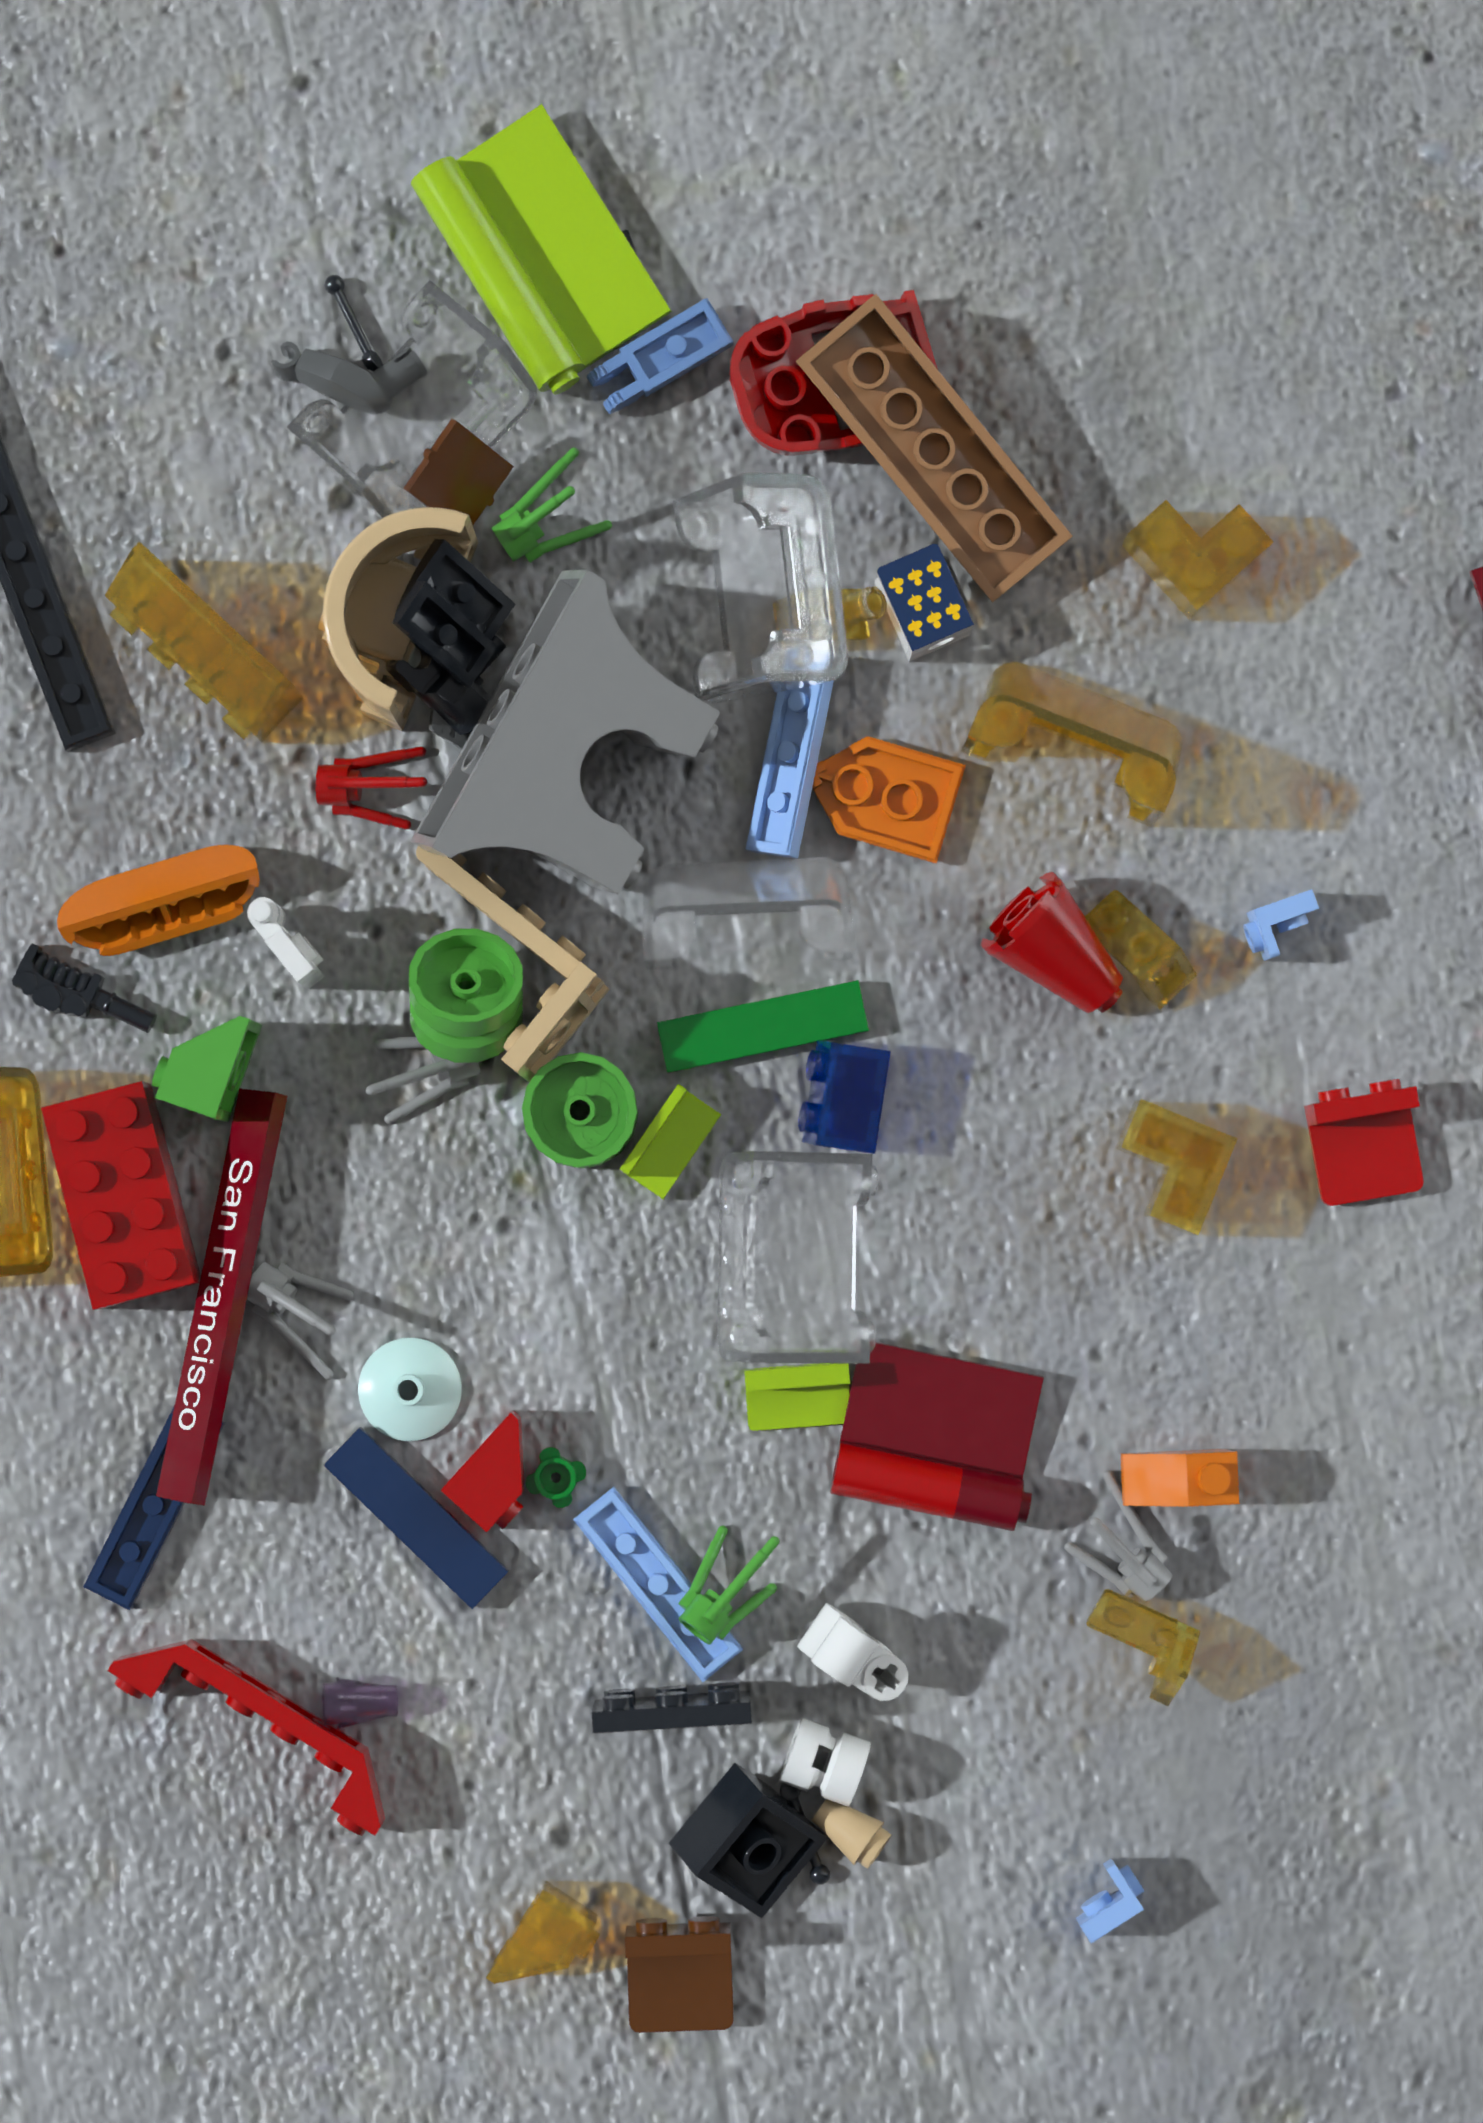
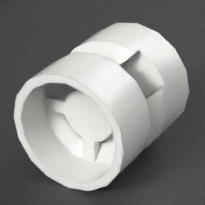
M801 1717L787 1752L779 1782L806 1792L813 1786H816L820 1790L821 1797L849 1807L863 1774L871 1742L845 1732L836 1738L832 1737L828 1726ZM817 1750L829 1753L823 1771L812 1767Z

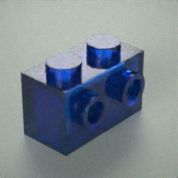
M817 1040L816 1050L810 1051L806 1064V1078L808 1081H811L808 1102L804 1101L802 1103L798 1117V1129L800 1132H803L802 1142L822 1147L871 1154L876 1153L891 1051Z

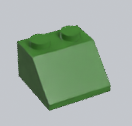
M238 1016L172 1048L170 1057L162 1056L156 1067L152 1080V1086L158 1088L155 1098L214 1119L229 1122L262 1025L251 1019Z

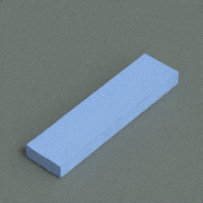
M786 649L746 844V850L798 859L838 663V657L832 654Z
M614 1486L573 1519L702 1682L743 1651V1647L731 1632L723 1640L716 1637L712 1644L709 1645L701 1641L681 1624L679 1617L685 1610L678 1603L688 1592L692 1583Z

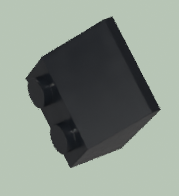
M734 1763L670 1840L669 1845L696 1877L760 1918H763L828 1837L768 1784L737 1763Z

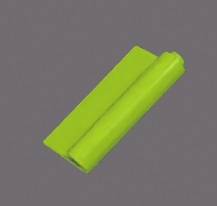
M542 104L458 160L451 156L441 158L425 167L412 179L411 186L540 392L551 390L554 395H558L568 390L579 381L580 378L577 375L579 372L672 312Z

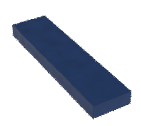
M174 1407L83 1586L128 1610L133 1608L185 1502L156 1496ZM223 1421L221 1424L220 1433L225 1425V1422Z
M359 1427L325 1462L324 1466L471 1609L509 1572L479 1540L362 1427Z

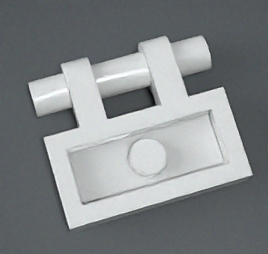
M266 897L253 900L247 910L249 921L294 979L310 989L325 977L317 967L324 959L305 936H302L299 932L294 936L289 934L284 927L286 920L285 912L278 904Z

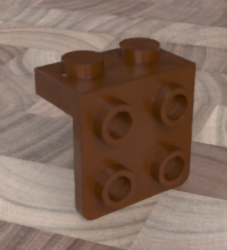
M714 1916L692 1917L688 1919V1924H667V1919L645 1918L636 1920V1925L626 1926L625 1958H627L629 2025L633 2031L646 2033L726 2030L732 2026L734 2015L730 1922L720 1923V1918Z

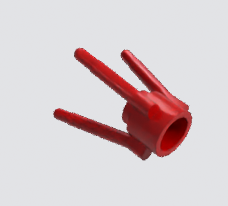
M420 746L352 759L335 758L334 765L319 764L316 773L317 804L332 806L333 815H351L405 830L410 829L411 822L407 819L354 805L352 801L361 800L362 788L425 787L428 783L425 777L408 776L362 777L361 770L356 769L422 757L427 752L426 748Z

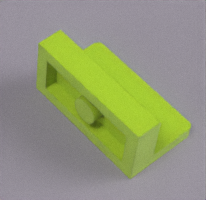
M678 1084L619 1170L664 1200L722 1114Z
M847 1361L744 1369L748 1427L750 1430L758 1431L844 1424L850 1394L849 1363Z

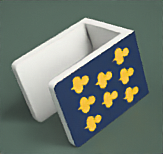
M937 544L929 545L878 568V578L875 580V587L909 662L970 636L974 623L941 549Z

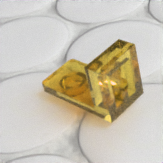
M1118 890L1111 891L1085 916L1106 951L1134 976L1146 998L1159 1010L1197 976L1182 948Z
M1105 1589L1088 1616L1087 1626L1154 1656L1148 1670V1674L1155 1677L1149 1698L1169 1706L1188 1677L1201 1631L1140 1604L1127 1596L1118 1594L1110 1589Z

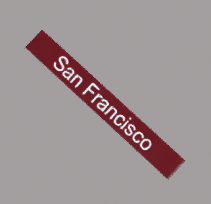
M239 1088L161 1469L157 1497L205 1506L287 1103V1095Z

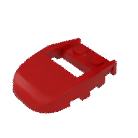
M914 290L904 291L900 299L883 301L937 368ZM874 294L852 296L850 300L825 303L824 299L805 303L802 309L781 318L777 315L754 325L740 337L731 357L730 382L741 419L748 432L761 446L776 454L785 456L814 454L864 446L850 428L840 431L834 408L796 363V360L815 345L812 338L813 335L832 331Z

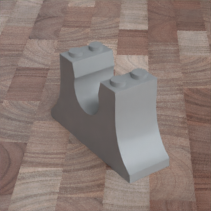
M588 569L563 570L410 842L428 852L448 858L472 849L485 847L522 849L550 862L593 888L619 895L623 887L625 889L629 888L636 880L642 867V862L638 859L644 848L620 824L603 819L586 802L580 785V770L587 751L599 738L618 730L629 737L635 745L666 754L696 757L699 751L703 753L713 742L718 731V726L714 723L720 711L665 678L639 655L621 631L614 617L607 595L606 580Z

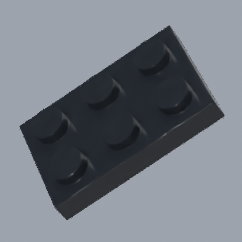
M736 1682L709 1684L708 1693L688 1694L687 1686L656 1688L655 1696L636 1697L635 1689L604 1691L602 1699L594 1701L591 1712L593 1733L752 1724L750 1690L740 1691L739 1683Z

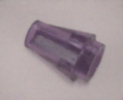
M336 1677L335 1682L323 1683L322 1710L324 1725L336 1724L338 1730L384 1717L397 1716V1685H381Z

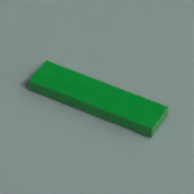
M859 980L657 1022L667 1074L869 1031Z

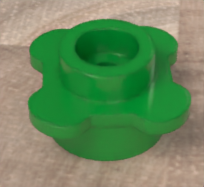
M547 1447L540 1452V1464L535 1473L527 1476L526 1488L531 1494L541 1493L544 1497L551 1499L555 1507L565 1508L573 1500L572 1491L577 1482L585 1479L586 1467L581 1461L571 1462L562 1457L557 1448ZM557 1472L561 1475L559 1482L551 1480L553 1473Z

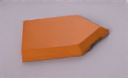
M866 736L848 748L818 762L812 788L838 835L937 864L966 765Z

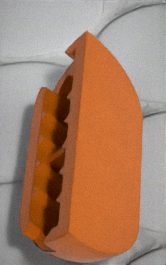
M214 845L97 880L75 892L63 904L57 917L58 930L71 945L74 941L84 947L99 950L102 956H112L230 921L244 911L243 905L251 898L256 887H259L260 878L256 859L249 850L236 845Z

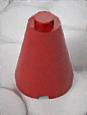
M1054 872L1046 873L1039 877L1046 884L1037 892H1033L1027 886L999 913L988 928L995 935L993 940L983 938L981 947L994 958L1085 1013H1091L1096 1009L1103 1013L1111 1008L1122 995L1123 991L1119 986L1122 983L1123 976L1063 881Z

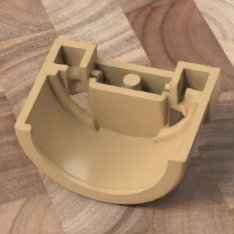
M433 507L413 508L388 515L374 522L358 534L344 549L336 561L326 586L323 613L318 625V629L324 632L321 639L329 647L335 663L357 694L356 700L362 702L360 710L363 715L400 731H403L417 695L414 692H408L386 670L385 665L389 660H405L409 662L415 647L411 639L393 624V619L405 588L417 567L396 557L415 550L414 557L421 560L434 539H445L471 563L479 542L469 515L456 510ZM360 660L377 666L376 674L367 671Z

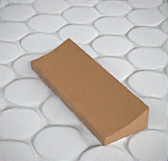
M877 294L873 295L796 360V363L992 603L1073 537Z

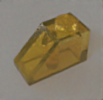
M545 1881L489 1967L486 1979L496 1984L567 1969L575 1956L584 1960L600 1936V1933L593 1929L597 1923L598 1914L548 1881Z

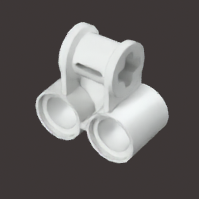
M825 1603L797 1647L811 1657V1661L842 1684L848 1687L854 1685L879 1701H890L897 1698L905 1690L908 1683L906 1665L884 1644L866 1633L861 1625L837 1608ZM877 1667L884 1669L880 1676L873 1673Z

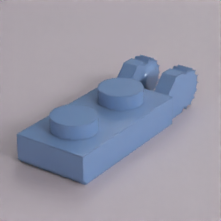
M706 298L620 348L618 355L594 368L586 377L593 387H597L609 382L628 367L636 381L612 393L603 403L608 414H613L634 403L643 394L645 397L651 395L734 346V341L710 301Z

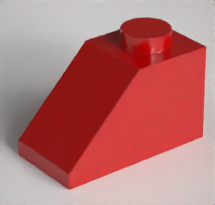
M514 1410L510 1412L441 1489L450 1500L486 1532L495 1523L504 1529L524 1507L516 1500L525 1490L521 1416Z

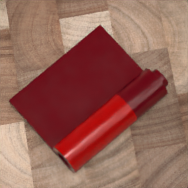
M861 1339L835 1461L830 1494L1014 1531L1017 1522L1026 1524L1030 1511L1032 1493L1023 1491V1475L1044 1377Z

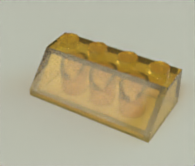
M140 541L132 548L105 594V597L115 606L109 615L130 635H133L140 629L151 639L153 643L147 650L168 670L175 664L179 665L190 676L184 685L207 705L214 698L228 711L222 720L243 740L252 733L262 743L301 702L303 696L292 682Z

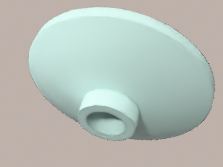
M400 1338L378 1348L366 1361L359 1378L358 1395L363 1413L378 1431L393 1439L418 1441L437 1434L450 1423L461 1401L462 1383L456 1364L440 1346L421 1338ZM404 1380H411L418 1387V1394L412 1400L402 1398L399 1393V1386Z

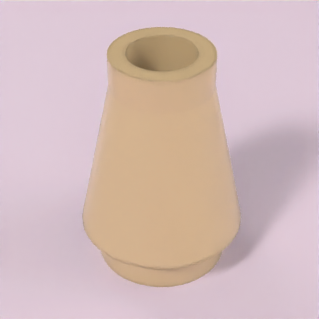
M828 1799L824 1801L812 1819V1822L824 1831L853 1865L859 1862L867 1869L873 1864L892 1836V1834L882 1828L884 1822Z

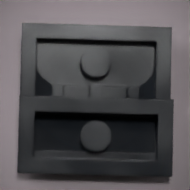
M434 539L405 588L397 607L393 624L464 687L470 688L498 646L492 641V638L516 604L445 539Z

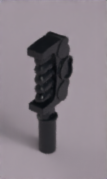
M33 943L26 951L16 974L13 976L12 984L32 998L37 1006L51 1013L57 1014L62 1011L68 1016L76 1015L82 1019L89 1015L93 1007L102 1011L104 1015L108 1014L146 1033L151 1031L157 1018L156 1014L118 997L116 993H110L101 989L105 979L101 975L94 973L92 976L86 972L82 974L79 968L74 967L71 969L70 964L67 962L60 964L57 957L49 959V955L46 952H41L42 948Z

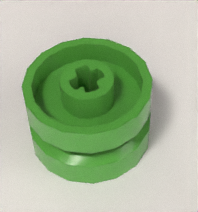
M452 929L434 935L419 947L409 965L410 1025L418 1042L434 1056L455 1063H478L501 1054L505 1050L503 1046L508 1037L519 1025L523 1024V965L514 948L498 935L480 929Z
M582 1052L558 1056L540 1067L526 1087L522 1105L525 1130L537 1150L558 1164L579 1169L603 1165L621 1154L634 1136L639 1114L635 1091L622 1070L603 1057ZM579 1100L585 1101L590 1106L589 1116L581 1121L576 1120L570 1114L571 1105L576 1106V1101Z

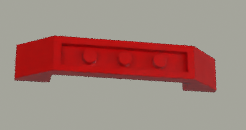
M185 1640L120 1656L108 1668V1672L118 1677L114 1682L118 1688L135 1698L141 1699L144 1694L150 1698L158 1694L176 1664L184 1668L181 1676L188 1682L203 1690H208L210 1685L228 1695L225 1703L244 1716L252 1718L254 1713H257L273 1723L270 1731L282 1740L296 1745L301 1740L317 1750L314 1755L315 1759L336 1772H341L344 1767L350 1770L352 1774L330 1808L339 1813L336 1820L343 1827L360 1836H363L366 1831L375 1836L385 1821L371 1756L367 1746L195 1640Z

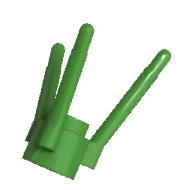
M571 448L513 507L499 515L502 521L491 527L513 562L525 555L531 563L545 553L593 537L612 528L611 521L605 520L541 543L537 542L538 539L545 535L537 522L573 496L575 489L572 486L566 487L531 513L527 508L579 455L577 448Z
M719 1526L690 1589L678 1603L685 1610L679 1617L681 1624L706 1644L711 1645L716 1637L723 1640L737 1623L777 1591V1586L774 1583L768 1584L728 1616L733 1609L729 1603L779 1545L780 1540L778 1537L773 1536L767 1541L721 1595L711 1589H708L704 1595H701L702 1588L728 1532L726 1526Z

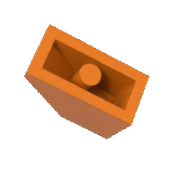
M1203 1449L1120 1453L1122 1502L1124 1506L1192 1507L1240 1504L1237 1451Z

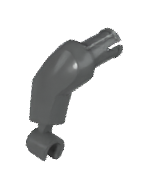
M288 341L283 343L280 348L285 357L293 360L285 364L279 363L276 360L271 361L274 372L279 379L287 382L297 379L307 387L347 407L372 415L390 410L391 398L399 394L400 391L427 375L423 362L410 347H406L393 359L375 371L370 369L366 371L344 359L307 348L301 354L297 345Z

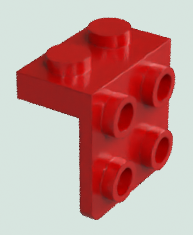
M1400 1079L1387 1080L1369 1084L1370 1094L1350 1097L1349 1087L1318 1093L1319 1103L1304 1106L1320 1198L1325 1205L1335 1206L1419 1191L1423 1187L1424 1179L1411 1108L1420 1107L1416 1086L1401 1088Z

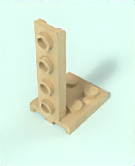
M418 846L416 849L417 858L432 873L566 979L561 986L554 983L545 991L536 1005L540 1012L528 1027L524 1024L519 1025L504 1043L503 1048L507 1053L501 1060L530 1082L540 1067L556 1057L610 989L597 977L598 975L581 962L586 954L564 936H561L557 942H554L541 931L546 922L524 904L517 911L501 899L507 891L484 872L475 879L462 868L467 861L464 856L458 854L448 858L428 852Z

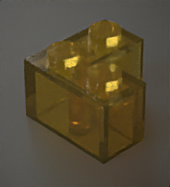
M1165 500L1127 534L1122 546L1181 612L1191 620L1262 557L1274 541L1240 504L1205 535L1200 537L1173 506Z
M1139 1099L1134 1101L1115 1149L1162 1168L1143 1216L1188 1235L1197 1236L1201 1231L1238 1138Z

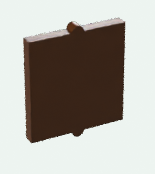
M451 418L431 449L427 448L424 450V459L403 489L426 507L445 508L468 514L472 525H474L486 506L493 505V496L514 466L458 421Z

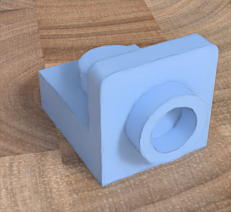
M1313 890L1299 893L1246 913L1249 923L1244 924L1243 928L1248 945L1253 953L1260 952L1264 961L1280 956L1271 926L1276 924L1280 934L1308 924L1306 913L1319 909Z
M1112 1858L1103 1863L1119 1890L1112 1895L1107 1890H1104L1092 1896L1081 1905L1084 1913L1076 1917L1079 1926L1091 1944L1144 1910L1136 1898L1144 1892L1141 1884L1128 1864L1118 1869Z

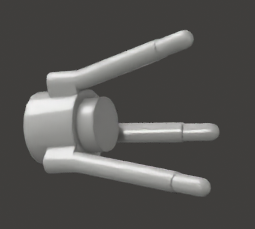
M416 1036L379 1039L374 1044L375 1048L379 1050L424 1048L418 1042ZM430 1052L433 1064L369 1085L366 1088V1093L370 1096L434 1075H437L439 1081L447 1079L385 1115L384 1121L387 1124H391L449 1091L469 1085L468 1078L480 1074L479 1063H455L434 1056Z
M265 1262L262 1263L251 1277L247 1300L254 1303L252 1312L265 1319L327 1380L334 1377L333 1371L275 1312L281 1315L287 1309L313 1327L331 1336L335 1334V1327L293 1299L297 1288L291 1285V1282L348 1301L354 1298L353 1292L299 1273L284 1263H281L277 1269Z
M1107 1470L1103 1473V1477L1144 1546L1146 1553L1140 1547L1131 1552L1097 1517L1092 1518L1090 1524L1123 1560L1118 1566V1570L1122 1575L1071 1542H1067L1064 1548L1068 1553L1079 1559L1080 1562L1112 1582L1126 1597L1134 1593L1145 1603L1155 1597L1171 1580L1172 1573L1163 1565L1168 1557L1155 1544L1134 1507L1123 1505L1122 1487L1114 1474Z

